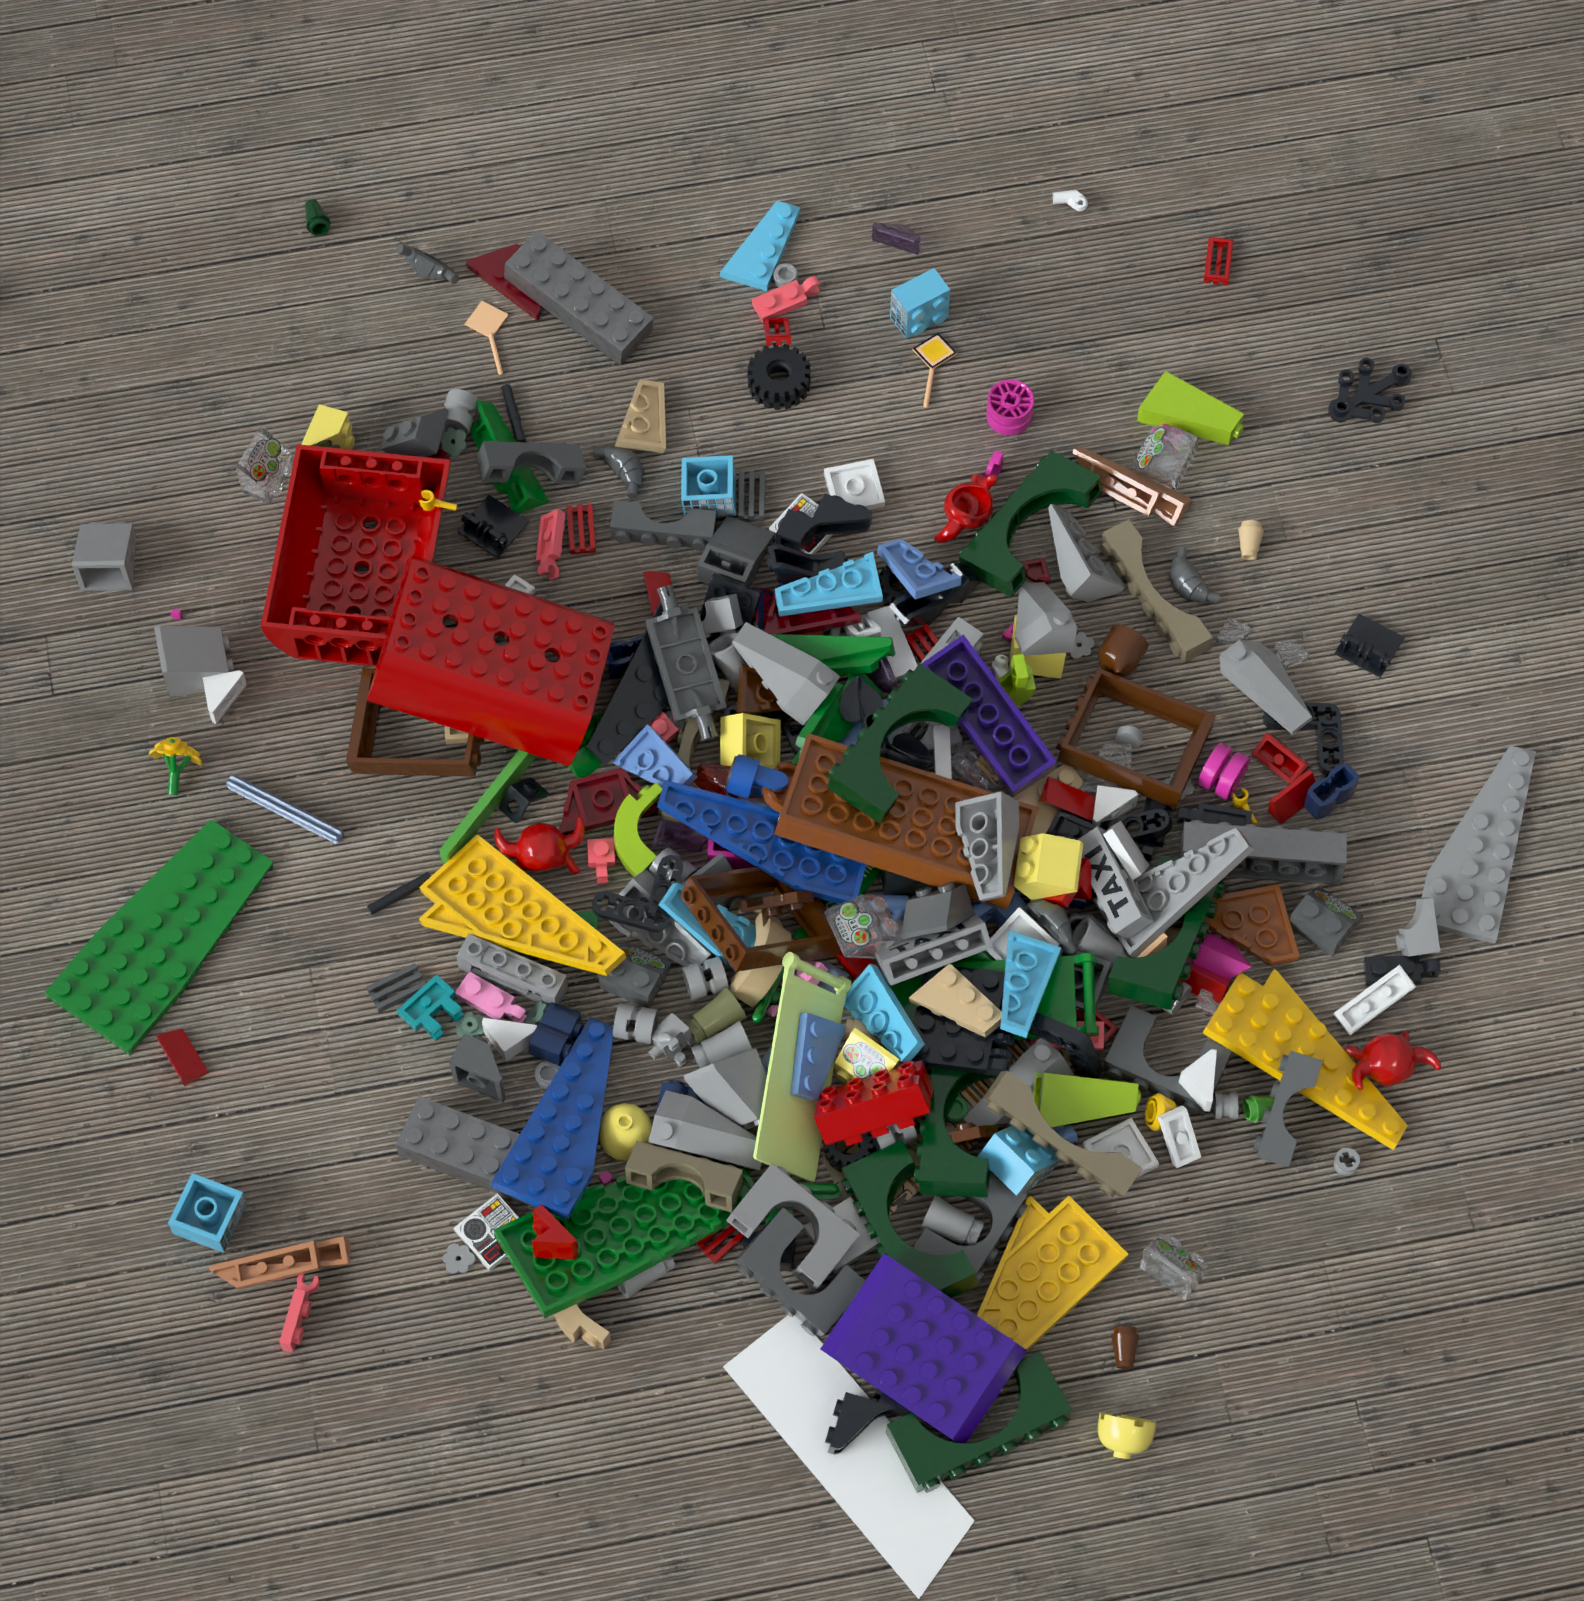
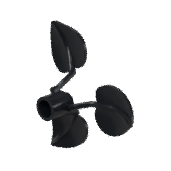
M857 676L844 690L839 710L847 722L857 723L861 721L862 730L865 725L869 727L874 722L872 720L873 715L880 706L884 708V704L880 695ZM897 734L892 740V745L889 743L888 738L883 741L885 747L889 749L886 755L887 759L921 770L932 766L934 763L933 756L928 748L917 738L909 734Z

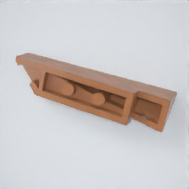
M1080 446L1073 449V455L1077 457L1079 465L1101 476L1104 493L1147 516L1152 515L1154 512L1170 525L1176 526L1192 502L1191 498Z
M344 1236L317 1243L310 1241L211 1265L209 1270L240 1290L321 1270V1267L349 1265L351 1242Z

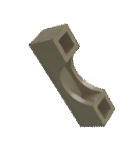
M637 1141L625 1166L627 1184L653 1191L658 1185L666 1181L675 1179L686 1180L694 1183L701 1189L705 1197L706 1206L728 1212L733 1211L743 1188L742 1169H738L733 1165L712 1162L707 1158L690 1156L678 1150L672 1151L661 1148L652 1143L646 1144Z

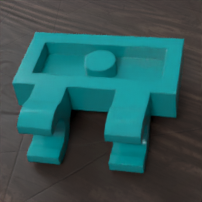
M437 974L397 1009L398 1015L416 1032L423 1027L435 1041L444 1034L441 1030L442 1026L432 1018L441 1009L454 1022H457L464 1016L461 1012L462 1008L452 1000L456 997L455 991Z

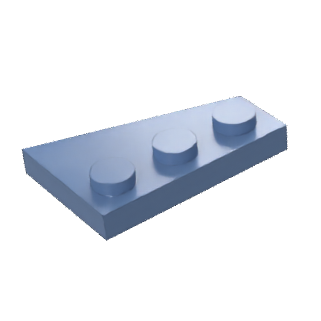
M902 539L878 545L877 554L914 599L961 585L962 577L956 573L952 575L944 571L943 565L938 562L932 563L925 559L923 552Z
M648 724L612 762L653 784L656 782L661 788H663L665 780L690 786L697 778L694 772L658 732Z
M808 1012L800 1013L791 1095L809 1101L818 1100L847 1026Z

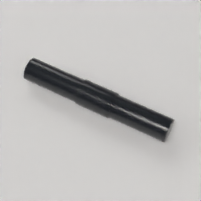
M503 385L501 390L516 442L526 443L511 385Z
M426 872L367 906L371 915H374L391 904L407 897L420 889L419 887L431 875L429 872Z

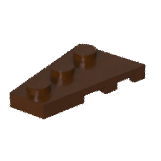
M744 664L739 670L737 714L782 711L777 704L778 699L770 688L766 689L762 684L763 679L755 668H750L749 665Z

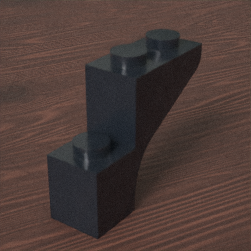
M825 493L813 517H809L802 511L788 509L776 532V544L802 551L804 546L817 536L866 532L872 524V511L863 505L849 503L840 496H831Z
M779 544L768 546L770 557H767V564L770 572H775L778 583H783V585L804 577H814L819 575L820 571L828 568L829 570L842 566L844 562L849 561L843 551L825 555H811Z
M952 562L945 571L951 575L956 573L962 577L960 586L919 599H914L908 593L894 600L889 607L895 613V619L903 625L918 626L927 624L930 626L949 603L962 604L981 582L980 579L965 563Z
M877 1388L874 1399H877L878 1402L846 1392L843 1400L837 1399L833 1416L838 1418L835 1427L829 1426L825 1443L830 1444L828 1453L840 1454L863 1430L879 1417L887 1415L903 1417L912 1412Z

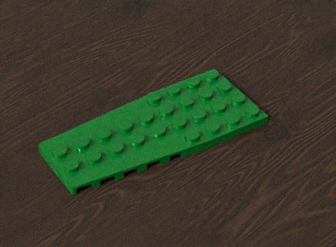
M208 821L94 934L44 992L45 996L130 1056L186 990L201 969L203 960L207 955H211L217 947L216 942L221 935L227 933L232 926L231 922L239 911L242 912L247 905V899L254 890L257 891L261 886V880L268 870L274 868L272 860L215 821Z
M709 1159L712 1162L733 1165L743 1170V1188L735 1204V1209L755 1183L743 1166ZM626 1175L616 1178V1183L604 1187L603 1184L586 1189L568 1220L552 1214L577 1240L578 1257L575 1259L538 1258L533 1255L532 1241L538 1237L532 1226L534 1223L533 1212L495 1228L494 1236L545 1319L622 1284L728 1226L730 1223L726 1220L732 1212L706 1206L703 1192L692 1182L680 1179L669 1180L658 1185L652 1191L627 1184Z

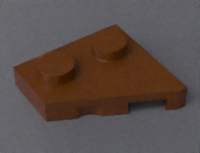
M796 891L764 897L760 901L738 902L740 913L766 912V917L781 915L782 909L788 908V912L804 909L803 904L814 902L812 891Z
M971 1122L957 1125V1131L951 1132L952 1140L956 1145H963L990 1139L995 1133L1008 1128V1123L975 1126Z

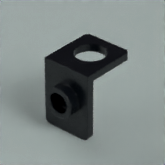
M533 778L522 780L509 786L499 805V809L514 823H519L529 804L548 797L549 792ZM511 798L515 799L519 804L517 813H513L509 808V800Z

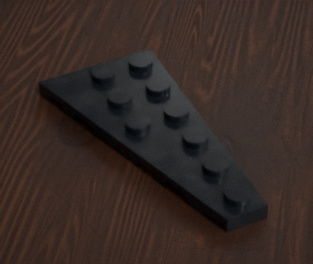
M661 602L653 618L662 615L663 607ZM647 628L622 674L614 694L608 701L602 717L599 719L585 746L602 766H605L647 724L669 705Z

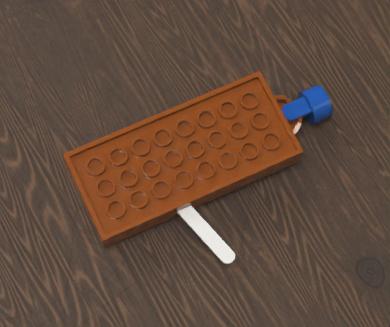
M940 725L933 728L935 774L880 756V764L885 778L900 793L895 806L881 824L827 788L830 777L827 775L836 762L841 764L845 759L842 756L848 748L847 745L808 733L797 766L790 763H778L773 769L760 765V760L741 754L735 755L725 785L726 792L749 799L750 793L763 796L765 802L772 809L780 813L774 835L935 887L949 882H954V886L965 884L969 898L981 901L971 876L972 868L969 859L965 857L963 851L965 847L962 838L958 836L956 830L955 802L992 794V792L952 780L949 727ZM1019 801V830L1006 896L982 902L1008 909L1015 891L1014 879L1020 838L1031 836L1039 807Z

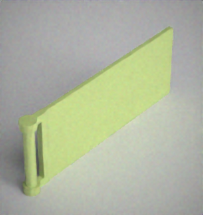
M788 952L782 960V964L785 967L753 1157L755 1160L769 1166L771 1164H774L776 1167L780 1166L789 1174L808 1182H815L822 1136L814 1120L817 1100L809 1101L790 1094L800 1013L808 1012L841 1024L846 994L851 988V980L844 976L837 977L801 960L797 954ZM795 969L833 986L836 994L795 976ZM835 1057L822 1090L831 1086Z

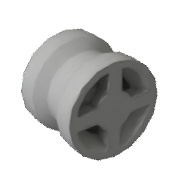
M1231 1091L1229 1094L1213 1093V1115L1215 1120L1222 1117L1238 1118V1095L1236 1091Z

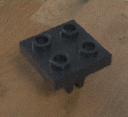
M714 573L710 579L700 619L704 621L706 617V601L715 597L737 594L743 625L746 622L753 625L763 590ZM743 625L739 626L735 630H740L743 627Z

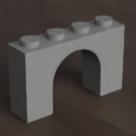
M771 1164L726 1221L749 1238L763 1219L774 1210L784 1207L804 1214L813 1226L814 1244L793 1275L815 1292L860 1233L856 1231V1227L850 1221L842 1220L838 1217L829 1204L823 1201L820 1202L812 1196V1192L808 1187L803 1184H797L792 1180L790 1174L784 1168Z

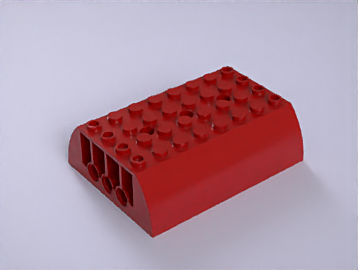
M297 444L261 621V629L272 644L284 653L297 659L377 666L405 565L409 557L414 555L432 562L434 561L443 508L435 507L430 511H426L421 507L419 501H428L422 497L421 492L424 490L431 491L435 499L445 500L451 466L450 460ZM369 521L378 523L374 529H366L364 527ZM359 566L369 567V571L365 574L355 572ZM351 611H358V612L361 613V615H359V614H357V613H353V614H348V613H350Z
M411 555L405 565L367 701L570 766L592 717L615 624L612 621ZM443 620H453L456 628H447L443 624ZM498 635L503 636L507 641V645H498L494 637ZM545 653H554L557 656L558 661H548L545 657Z

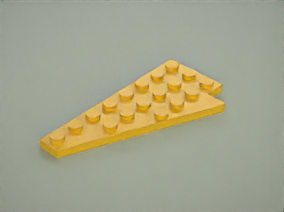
M478 834L419 887L421 892L435 903L419 918L424 927L465 938L468 934H471L505 949L608 976L626 959L624 951Z
M1274 969L1264 986L1243 973L1238 974L1204 1029L1203 1034L1280 1081L1283 1071L1278 1069L1283 1054L1289 1056L1290 1050L1322 1060L1315 1087L1301 1089L1297 1092L1394 1150L1408 1125L1367 1077L1363 1078V1090L1359 1091L1352 1081V1069L1356 1063L1279 972Z
M1031 1195L1027 1198L1025 1204L1028 1207L1017 1221L977 1314L979 1318L1027 1351L1125 1261L1129 1255L1070 1196L1066 1197L1050 1213Z

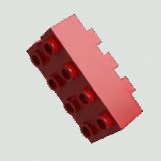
M922 1060L917 1062L907 1061L898 1068L889 1071L882 1069L864 1079L858 1077L842 1086L824 1088L820 1092L816 1103L814 1120L825 1145L845 1140L847 1146L863 1142L861 1134L870 1131L873 1138L888 1134L889 1128L887 1126L896 1123L899 1130L915 1125L913 1118L930 1112L933 1085Z

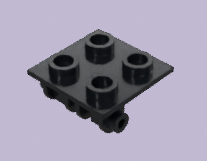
M488 495L473 513L469 514L466 512L463 514L461 521L464 524L457 532L499 558L527 526L529 520Z
M1358 614L1348 632L1344 633L1341 637L1340 645L1334 654L1381 678L1405 637Z

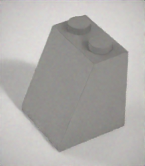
M91 522L89 524H80L72 567L81 591L133 590L136 533L132 523L116 522L115 524H102Z
M154 627L162 674L170 697L205 690L203 677L235 671L233 659H228L226 653L231 651L228 636H223L221 627Z
M756 1048L683 1075L688 1085L711 1109L745 1130L759 1125L767 1076Z

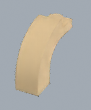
M760 913L755 918L756 942L754 946L791 941V933L783 928V924L776 917H766L765 913ZM783 964L736 972L730 978L731 993L734 997L753 1008L771 988Z
M577 1304L554 1314L561 1330L574 1343L581 1334L583 1335L582 1339L592 1347L598 1345L605 1349L611 1341L610 1332L583 1314Z

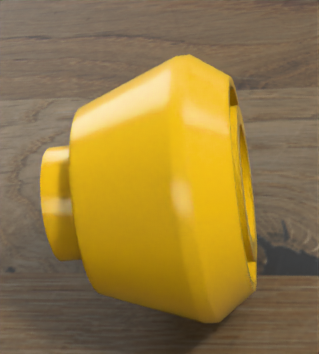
M1157 1093L1149 1098L1145 1108V1122L1152 1131L1162 1130L1158 1116L1177 1108L1175 1102L1161 1093Z

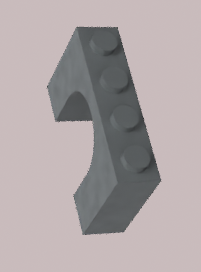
M1131 1005L1104 1061L1103 1071L1112 1079H1122L1129 1083L1139 1084L1138 1090L1142 1092L1161 1093L1176 1104L1184 1106L1189 1113L1204 1116L1206 1111L1198 1105L1179 1083L1180 1075L1164 1076L1155 1072L1147 1064L1143 1049L1154 1028L1156 1016ZM1207 1039L1198 1059L1211 1049L1217 1050L1214 1093L1228 1065L1232 1051Z
M993 1173L990 1174L988 1197L962 1196L982 1208L988 1215L991 1222V1230L985 1239L975 1245L960 1246L925 1228L913 1247L920 1252L931 1255H949L963 1250L976 1273L978 1286L985 1276V1273L982 1271L987 1263L990 1265L994 1263L1000 1252L997 1250L998 1246L1002 1241L1006 1243L1014 1230L1011 1227L1016 1218L1022 1217L1028 1207L1025 1204L1027 1193L1023 1192L1016 1196Z
M783 1207L769 1220L735 1262L739 1265L737 1268L739 1272L748 1279L754 1278L760 1284L759 1289L769 1298L774 1296L781 1303L780 1308L790 1317L795 1315L802 1322L801 1327L811 1336L816 1334L820 1337L830 1329L847 1309L865 1280L846 1264L836 1272L817 1294L803 1295L790 1289L781 1276L780 1259L786 1247L803 1229L804 1225Z

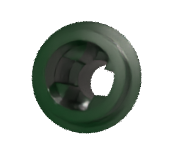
M317 200L307 201L305 203L306 228L312 235L322 236L330 229V219Z

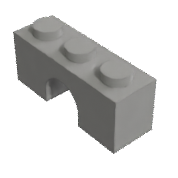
M737 594L715 597L705 602L706 617L701 623L706 638L711 637V633L720 632V636L727 633H736L735 629L743 625ZM688 602L678 604L682 609H689Z

